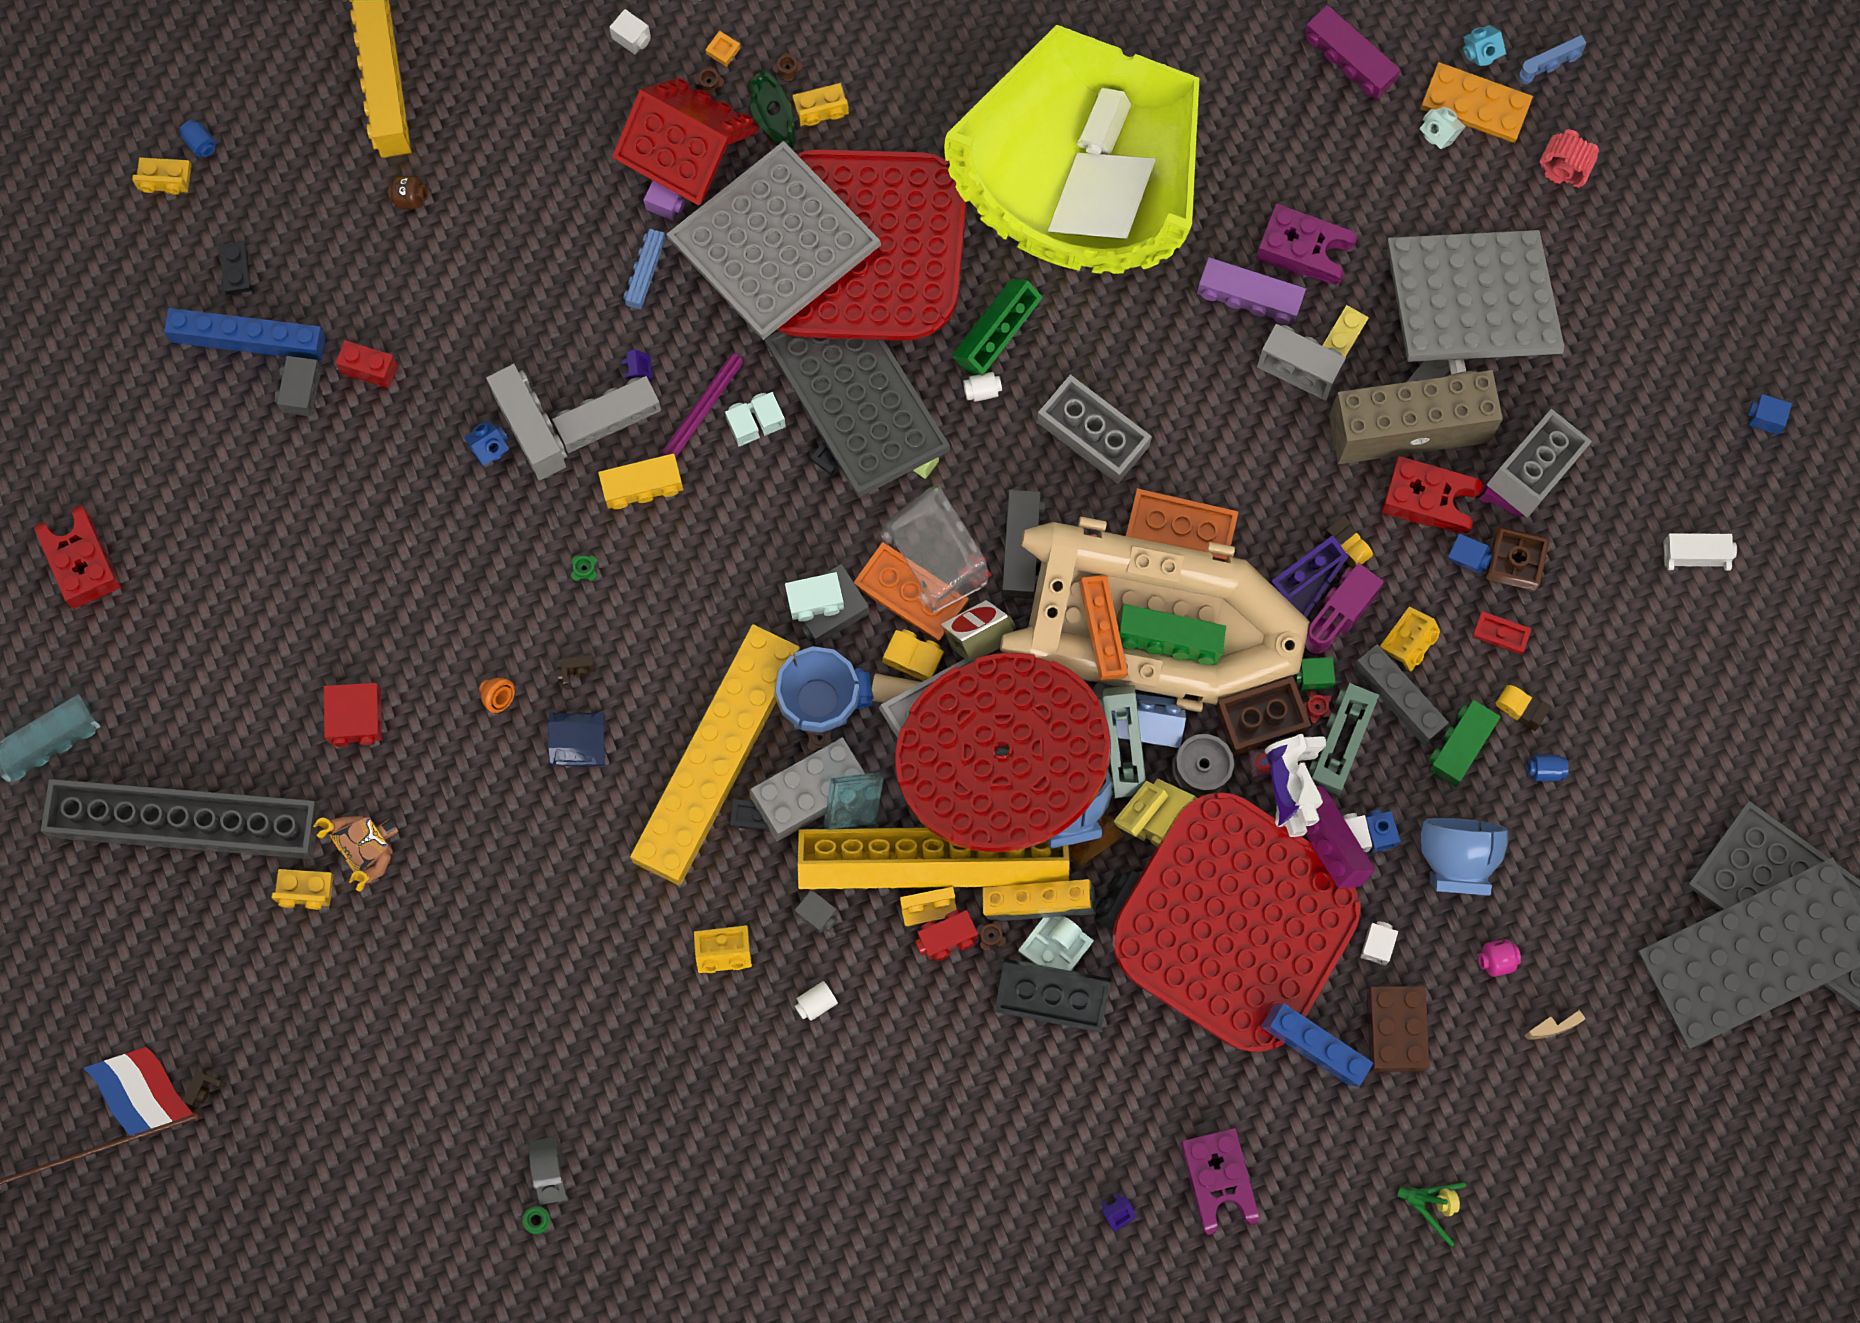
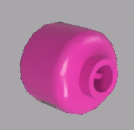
M1501 939L1485 943L1481 953L1478 955V962L1481 969H1485L1490 976L1496 977L1515 972L1517 966L1521 963V955L1516 944H1512L1507 939Z

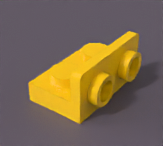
M841 83L792 95L800 126H813L822 120L830 118L836 120L849 114L848 102L845 99Z
M139 158L137 175H133L132 181L138 190L145 193H153L154 191H165L169 194L188 192L192 164L189 160Z
M1408 607L1380 647L1387 655L1402 662L1405 668L1411 672L1416 665L1422 662L1428 648L1437 641L1440 630L1434 618Z
M278 869L276 892L272 893V899L279 903L278 906L294 908L295 904H305V908L320 910L322 906H330L333 874L329 872Z
M953 887L900 897L905 926L946 919L945 916L957 910Z
M748 926L694 931L695 958L699 973H714L716 971L732 969L741 970L752 967Z

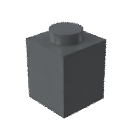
M813 890L807 894L795 909V915L820 935L824 930L829 932L838 920L836 918L837 909Z

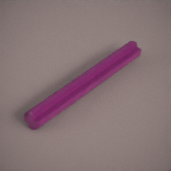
M735 353L729 356L663 449V456L673 453L675 458L678 456L743 364V359Z

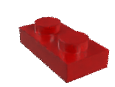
M1481 611L1472 638L1522 655L1532 628Z

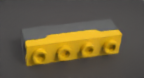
M1089 879L984 887L983 914L990 922L1096 914L1095 887Z

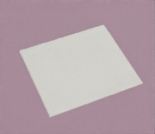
M1077 153L1048 232L1127 239L1156 159Z

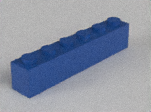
M174 308L168 309L164 333L171 343L283 357L291 356L322 361L326 336L321 326Z

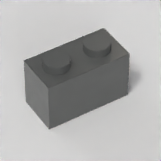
M286 357L285 364H282L280 368L281 386L275 392V403H277L282 413L312 417L322 371L317 360Z

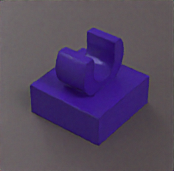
M636 349L628 351L627 359L622 361V365L628 367L629 372L624 373L623 377L631 380L636 377L643 378L647 376L648 380H652L650 355Z
M1117 1193L1113 1195L1116 1202L1110 1206L1105 1201L1101 1202L1102 1212L1113 1232L1136 1218L1132 1205L1126 1196L1121 1198Z

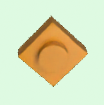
M719 31L705 51L706 55L727 67L741 47L740 43Z

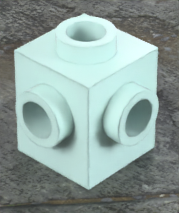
M1441 107L1436 110L1431 109L1424 116V124L1420 127V130L1424 133V137L1428 142L1436 144L1440 149L1450 146L1466 126L1457 119V114L1453 110Z

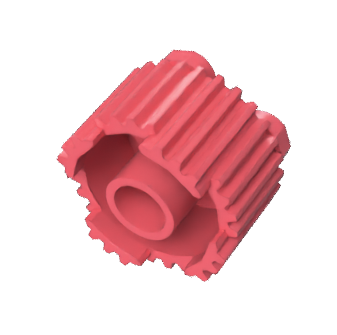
M1567 129L1564 134L1560 133V135L1556 134L1551 137L1539 162L1546 171L1545 177L1549 178L1550 181H1554L1555 184H1561L1563 181L1566 183L1570 182L1574 187L1580 188V186L1583 187L1594 167L1598 158L1599 148L1597 145L1587 143L1586 140L1584 141L1582 138H1579V134L1576 131Z

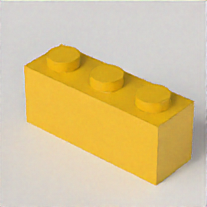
M674 453L598 472L608 509H622L627 507L629 503L637 501L639 503H647L652 501L653 497L661 495L671 497L678 494V491L683 490Z

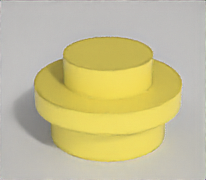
M1441 1189L1437 1197L1447 1199L1448 1204L1436 1203L1437 1208L1444 1216H1452L1459 1211L1458 1195L1454 1190Z

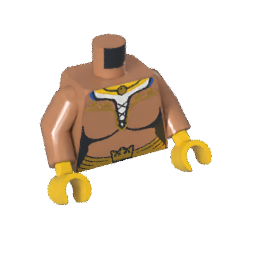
M363 816L340 817L331 820L320 818L313 825V827L321 826L324 829L317 834L319 838L325 837L328 832L332 833L329 835L353 870L349 883L352 881L360 882L357 885V891H362L366 883H370L384 875L391 859L390 854L393 852L386 840L399 832L390 818L378 827H376L370 817L364 818Z

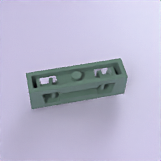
M1349 683L1346 690H1340L1335 702L1340 705L1337 714L1331 713L1326 725L1330 729L1328 737H1325L1326 747L1320 751L1321 754L1318 762L1312 761L1308 771L1315 786H1324L1327 792L1339 796L1379 694ZM1347 706L1351 707L1348 716L1345 714ZM1365 710L1361 720L1358 719L1354 726L1341 762L1332 758L1328 768H1325L1326 759H1329L1333 753L1346 717L1356 721L1360 711ZM1341 764L1343 765V767L1341 769L1340 774L1338 775L1336 774L1339 765Z
M1135 685L1103 689V698H1098L1105 713L1111 737L1109 763L1112 767V773L1109 774L1111 789H1114L1115 798L1134 796L1146 782ZM1126 707H1130L1131 716H1128V729L1132 762L1123 763L1124 774H1120L1121 755L1116 718H1113L1112 711L1116 710L1117 721L1127 720ZM1137 765L1138 774L1133 773V766Z

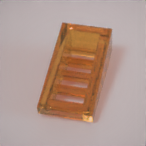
M1104 813L1097 820L1102 828V838L1077 843L1069 852L1070 858L1082 866L1123 837L1120 828L1113 822L1114 819Z

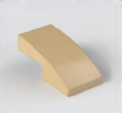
M1580 1010L1559 1025L1556 1024L1552 1017H1549L1524 1036L1527 1040L1552 1037L1575 1027L1586 1018Z

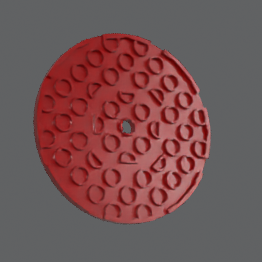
M1000 653L975 659V662L960 668L956 666L941 675L920 694L911 706L910 714L904 727L900 729L896 745L895 761L898 782L910 809L918 820L945 841L959 847L982 852H1007L1040 844L1067 829L1089 808L1099 793L1107 775L1111 755V737L1108 722L1097 696L1089 685L1072 670L1053 660L1050 662L1036 658L1035 655L1024 653ZM1003 746L1010 748L1008 756H996L998 748Z

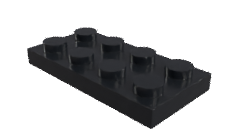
M1004 958L995 1012L1101 1032L1111 979Z

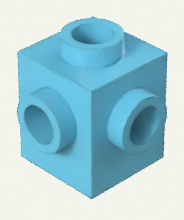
M1490 25L1472 30L1471 34L1463 37L1465 43L1463 51L1466 58L1479 66L1489 65L1494 59L1506 54L1501 31Z

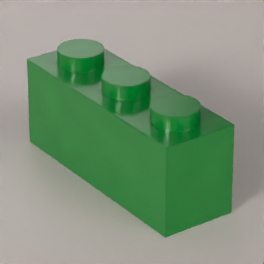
M1475 700L1471 702L1469 707L1464 704L1456 716L1460 720L1456 728L1450 726L1442 738L1446 741L1442 750L1437 747L1430 757L1429 761L1433 764L1429 771L1457 787L1501 716Z

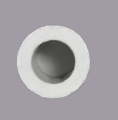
M822 981L797 997L798 1004L795 1005V1008L802 1019L808 1017L812 1021L837 1005L838 1002L826 983Z

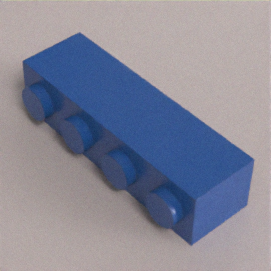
M1284 1003L1274 1004L1261 1025L1262 1029L1349 1086H1360L1373 1065L1372 1061Z

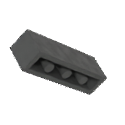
M1009 490L1002 597L1034 598V591H1036L1039 575H1035L1036 566H1041V561L1021 546V538L1024 530L1040 526L1038 525L1039 516H1044L1045 501L1040 500V492Z
M1378 644L1357 661L1354 670L1376 694H1379L1383 702L1423 746H1426L1446 728L1449 722Z

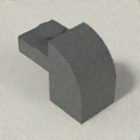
M556 1136L529 1141L530 1167L539 1204L543 1205L567 1200V1192L562 1175V1160Z

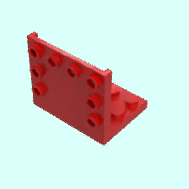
M675 78L640 89L612 158L689 201L700 205L703 203L727 145L755 135L759 125L753 122L754 119L745 113L738 114L732 110L731 105L722 101L717 102L710 98L711 95L699 89L696 91L689 87L687 81Z

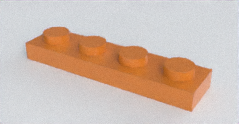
M1107 575L1082 577L1079 584L1099 679L1126 678L1128 671Z

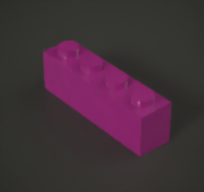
M1328 5L1307 24L1304 36L1308 43L1313 47H1318L1328 61L1336 63L1346 77L1354 79L1365 94L1372 95L1377 100L1397 81L1401 69Z
M1316 786L1323 802L1316 809L1320 820L1314 825L1306 826L1307 832L1305 834L1338 888L1361 887L1376 869L1325 787Z

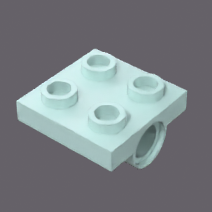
M1064 916L1048 917L1040 921L1018 952L1033 964L1072 971L1094 940L1083 933L1080 927Z

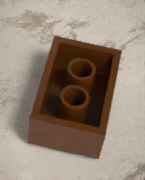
M1293 677L1218 700L1215 707L1233 757L1276 743L1278 738L1306 734L1311 727Z
M1370 987L1367 991L1370 1061L1373 1062L1370 1073L1425 1072L1430 1067L1426 987Z

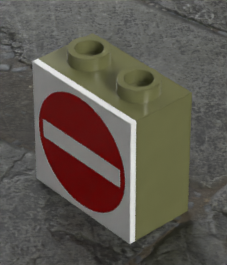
M987 600L941 624L951 649L969 663L975 662L976 658L986 656L1000 649L1002 636L1016 629L1012 618Z

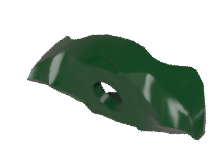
M762 70L749 81L752 115L757 124L775 143L779 145L784 141L792 148L795 145V123L791 104L779 82L767 71ZM774 102H778L780 104L779 113L770 115L768 111L769 106Z

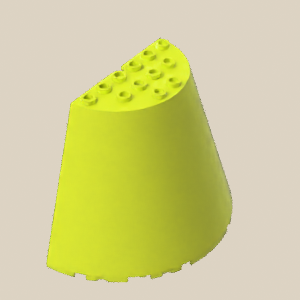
M1056 25L947 133L944 151L945 161L950 163L948 172L950 177L956 181L955 187L965 202L970 200L977 208V212L981 214V221L987 226L994 228L1003 239L1006 240L1010 236L1018 241L1017 247L1033 256L1080 271L1082 266L1093 268L1092 273L1108 271L1113 274L1124 273L1125 269L1141 266L1143 270L1159 264L1160 259H1168L1173 255L1176 248L1179 249L1192 226L1199 78L1147 59L1141 55L1125 56L1119 47ZM1101 88L1124 91L1131 103V107L1111 155L1156 159L1127 239L1048 232L1077 153H1088L1085 148L1079 147L1077 142L1081 138L1095 105L1098 92Z

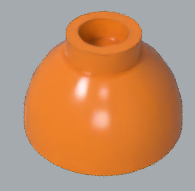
M500 677L483 681L479 687L483 705L491 713H499L505 710L514 698V684L510 680Z

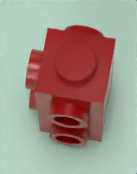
M958 909L945 916L946 920L939 923L933 920L922 925V930L918 931L919 940L915 941L921 956L926 954L928 960L935 958V961H940L951 955L949 951L960 948L962 951L975 945L974 940L978 939V933L967 910L961 912Z

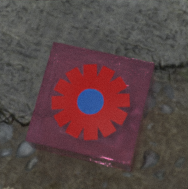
M1265 749L1249 751L1252 778L1271 776L1270 764L1268 763Z

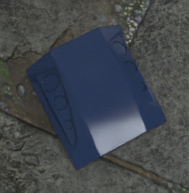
M549 712L548 746L550 765L573 767L605 766L604 713L568 714Z

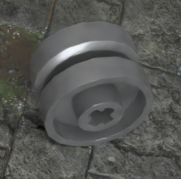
M1209 734L1194 735L1181 745L1173 757L1170 767L1171 779L1177 788L1194 795L1196 798L1207 794L1219 793L1232 776L1234 759L1228 745L1219 737Z

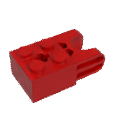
M1398 456L1381 513L1429 527L1435 526L1456 533L1466 534L1471 532L1473 521L1470 516L1461 513L1454 507L1453 499L1459 496H1478L1482 492L1483 483L1481 480L1471 476ZM1413 489L1417 490L1419 493L1414 494Z
M82 505L73 508L74 526L67 535H54L53 531L44 522L34 526L64 600L73 609L122 588L92 519Z

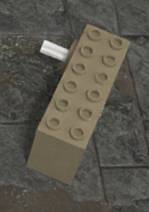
M1464 359L1448 360L1451 375L1446 377L1338 392L1329 414L1338 465L1490 443L1503 420L1493 370L1483 372L1466 371Z

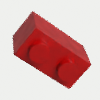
M344 340L336 361L341 374L385 388H390L398 367L393 355Z

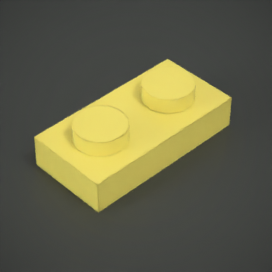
M1346 305L1322 346L1327 349L1334 348L1342 356L1346 357L1369 317Z
M1146 781L1113 822L1120 829L1136 837L1169 795L1162 788Z

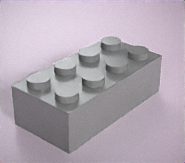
M512 364L486 377L492 394L538 481L566 468L564 458L567 455L558 435L555 434L547 414L543 412L540 406L541 403L535 392L532 391L524 371L518 372L515 365Z
M1071 374L1038 412L1037 423L1116 484H1119L1150 447L1151 435Z
M1551 409L1499 468L1487 486L1528 518L1592 441Z
M842 737L751 788L750 799L754 802L756 809L760 812L777 842L866 792L870 781Z

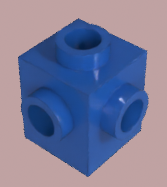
M490 421L479 424L474 428L473 432L464 437L473 454L483 466L491 461L500 459L509 450L505 443L508 439L501 426L496 428Z

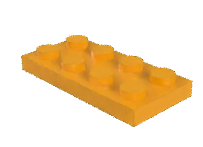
M1438 62L1421 109L1429 112L1431 109L1449 108L1457 114V119L1463 125L1515 143L1533 96Z

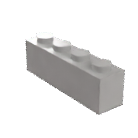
M647 376L643 378L636 377L619 389L612 388L607 390L603 396L595 400L587 399L583 401L579 407L573 410L566 409L561 411L553 418V422L567 452L571 453L660 412L661 407Z

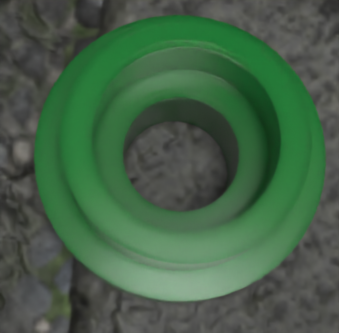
M531 1207L523 1215V1226L529 1233L541 1234L550 1225V1215L542 1207ZM539 1215L542 1218V1222L535 1226L532 1223V1219L534 1216Z

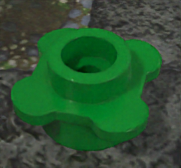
M574 556L572 558L573 572L571 577L573 580L588 579L593 581L596 579V557ZM583 566H586L587 569H586V570H582V567H583Z

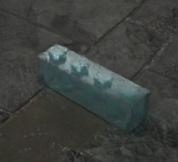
M78 694L1 740L0 776L7 782L19 780L32 767L44 765L52 755L57 752L63 753L72 747V743L77 740L92 736L96 729L101 726L86 700Z

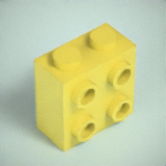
M1157 779L1154 785L1165 790L1169 796L1136 836L1143 841L1146 838L1149 839L1156 847L1160 844L1178 812L1186 804L1196 799L1194 795L1160 779Z

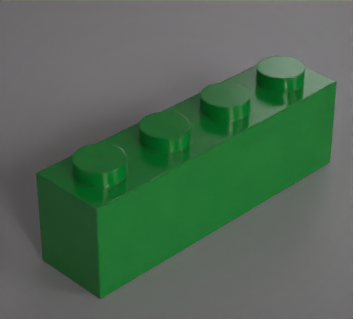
M1010 279L951 356L967 373L984 375L1043 297L1028 280Z
M1123 604L1117 614L1116 620L1121 643L1124 648H1139L1147 650L1151 654H1167L1179 660H1195L1203 665H1216L1224 653L1225 625Z

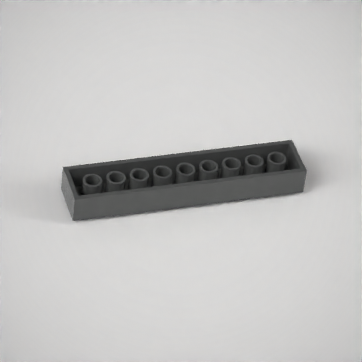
M49 779L41 832L49 838L314 860L318 826L313 827V825L320 817L321 807L315 801Z

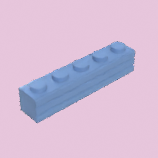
M649 229L648 234L645 233L643 238L644 246L640 248L638 253L639 261L635 262L633 271H635L634 275L630 276L629 290H626L624 293L626 306L642 310L666 239L664 232Z

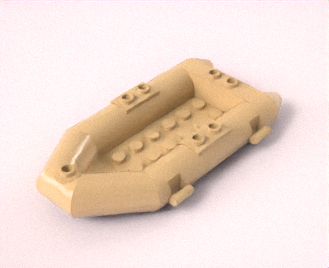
M1081 516L1078 527L1051 522L1023 531L1021 546L1042 562L1029 627L1004 634L1000 643V650L1003 653L1032 654L1039 659L1050 662L1053 660L1069 668L1083 680L1120 687L1135 685V690L1176 697L1175 705L1181 707V709L1195 712L1202 711L1203 702L1216 705L1218 700L1277 682L1300 672L1310 621L1250 563L1244 559L1234 558V546L1208 542L1206 552L1107 533L1105 532L1106 521ZM1083 528L1097 530L1099 534L1097 537L1086 535ZM1212 553L1227 556L1225 562L1214 560ZM1107 575L1116 618L1123 604L1225 625L1226 633L1222 657L1216 665H1203L1195 660H1179L1167 654H1151L1147 650L1139 648L1128 649L1122 646L1128 675L1126 678L1100 680L1079 584L1082 577ZM1185 694L1198 696V701L1184 699L1183 697Z

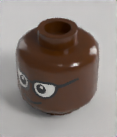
M400 176L395 178L393 183L389 185L388 195L391 203H394L398 209H418L422 207L424 200L428 198V188L417 176Z

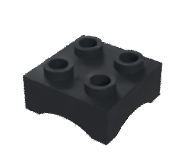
M1134 870L1119 874V876L1115 875L1108 885L1107 889L1110 892L1106 899L1102 898L1096 906L1097 915L1094 921L1113 931L1117 915L1141 875Z

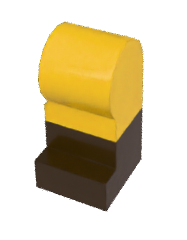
M1345 515L1326 530L1324 538L1327 540L1331 536L1335 537L1349 556L1346 562L1351 567L1355 568L1358 563L1362 565L1373 556L1370 547L1351 527V522Z
M1506 685L1496 701L1497 707L1533 731L1539 728L1552 707L1544 701L1540 702L1512 685Z

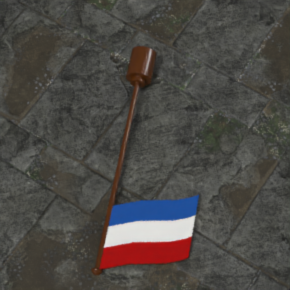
M147 1047L84 1067L83 1069L97 1083L112 1114L130 1136L0 1179V1185L194 1119L197 1122L200 1119V1114L197 1111L192 1112L185 1102L182 1101L161 1062Z

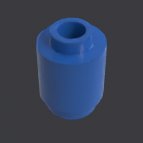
M192 119L181 126L179 131L181 139L197 157H207L214 152L216 140L202 123Z
M862 668L854 669L861 687L856 709L870 707L874 698L870 673L864 672Z
M1533 755L1532 759L1527 762L1528 776H1532L1533 781H1560L1568 776L1569 767L1566 757H1561L1560 755Z

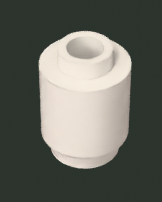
M993 372L970 376L968 380H963L967 401L973 400L976 402L998 397V392L1002 391L1000 377L994 376Z

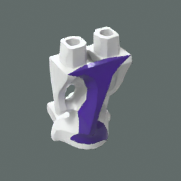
M1298 734L1295 737L1273 743L1265 749V754L1270 764L1277 803L1275 824L1277 827L1286 826L1289 837L1303 836L1307 832L1306 826L1314 825L1320 820L1316 809L1323 803L1322 797L1305 763L1298 765V761L1316 759L1318 753L1326 747L1325 737H1304L1303 734Z

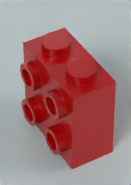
M377 683L324 686V737L329 744L335 747L348 746V742H359L360 745H373L375 741L382 740L381 688Z

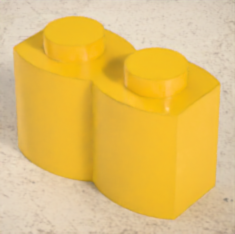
M903 629L902 632L896 630L883 656L882 663L907 673L920 681H925L934 676L943 658L944 651L940 649L941 646L930 640L926 642L916 639L917 635L909 630Z

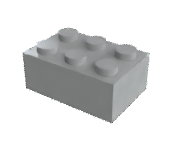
M1275 324L1262 349L1257 368L1326 401L1340 375L1346 357L1342 356L1334 348L1327 349L1319 345L1311 337H1303L1296 334L1289 326Z

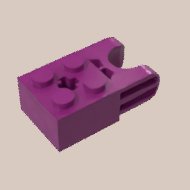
M1276 204L1260 244L1256 260L1303 277L1307 275L1336 285L1342 281L1344 273L1340 265L1329 260L1326 256V251L1330 249L1350 250L1355 246L1357 236L1349 229Z
M1360 563L1354 569L1349 567L1345 571L1337 585L1338 589L1333 587L1321 606L1323 609L1311 623L1305 643V650L1311 655H1323L1341 632L1347 635L1377 597L1384 581Z
M1236 1128L1182 1141L1180 1147L1203 1232L1207 1236L1215 1233L1217 1229L1216 1210L1219 1204L1224 1202L1235 1204L1241 1211L1244 1222L1250 1225L1258 1223L1259 1215ZM1212 1157H1216V1159L1221 1161L1218 1170H1214V1166L1210 1167L1208 1164Z

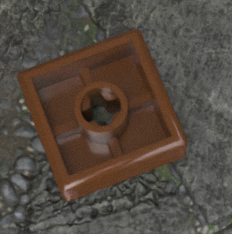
M1499 527L1495 533L1491 551L1492 559L1487 569L1486 579L1536 591L1540 586L1550 540L1545 537ZM1515 555H1519V559L1521 560V562L1516 563L1515 560L1512 558H1514Z

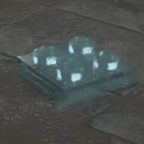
M877 772L831 778L824 825L827 829L876 824L884 777Z

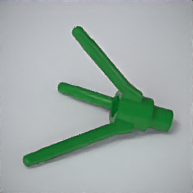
M1454 1183L1420 1189L1400 1187L1398 1197L1408 1200L1407 1203L1414 1205V1208L1427 1219L1450 1247L1455 1245L1448 1234L1424 1207L1426 1201L1447 1205V1199L1428 1195L1439 1193L1441 1189L1446 1188L1449 1190L1465 1188L1466 1183Z

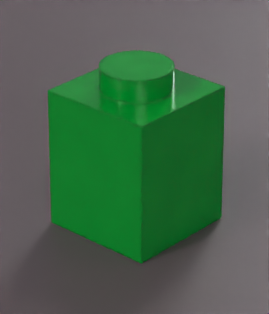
M1333 657L1302 659L1300 672L1295 674V682L1300 683V691L1330 690L1335 684Z

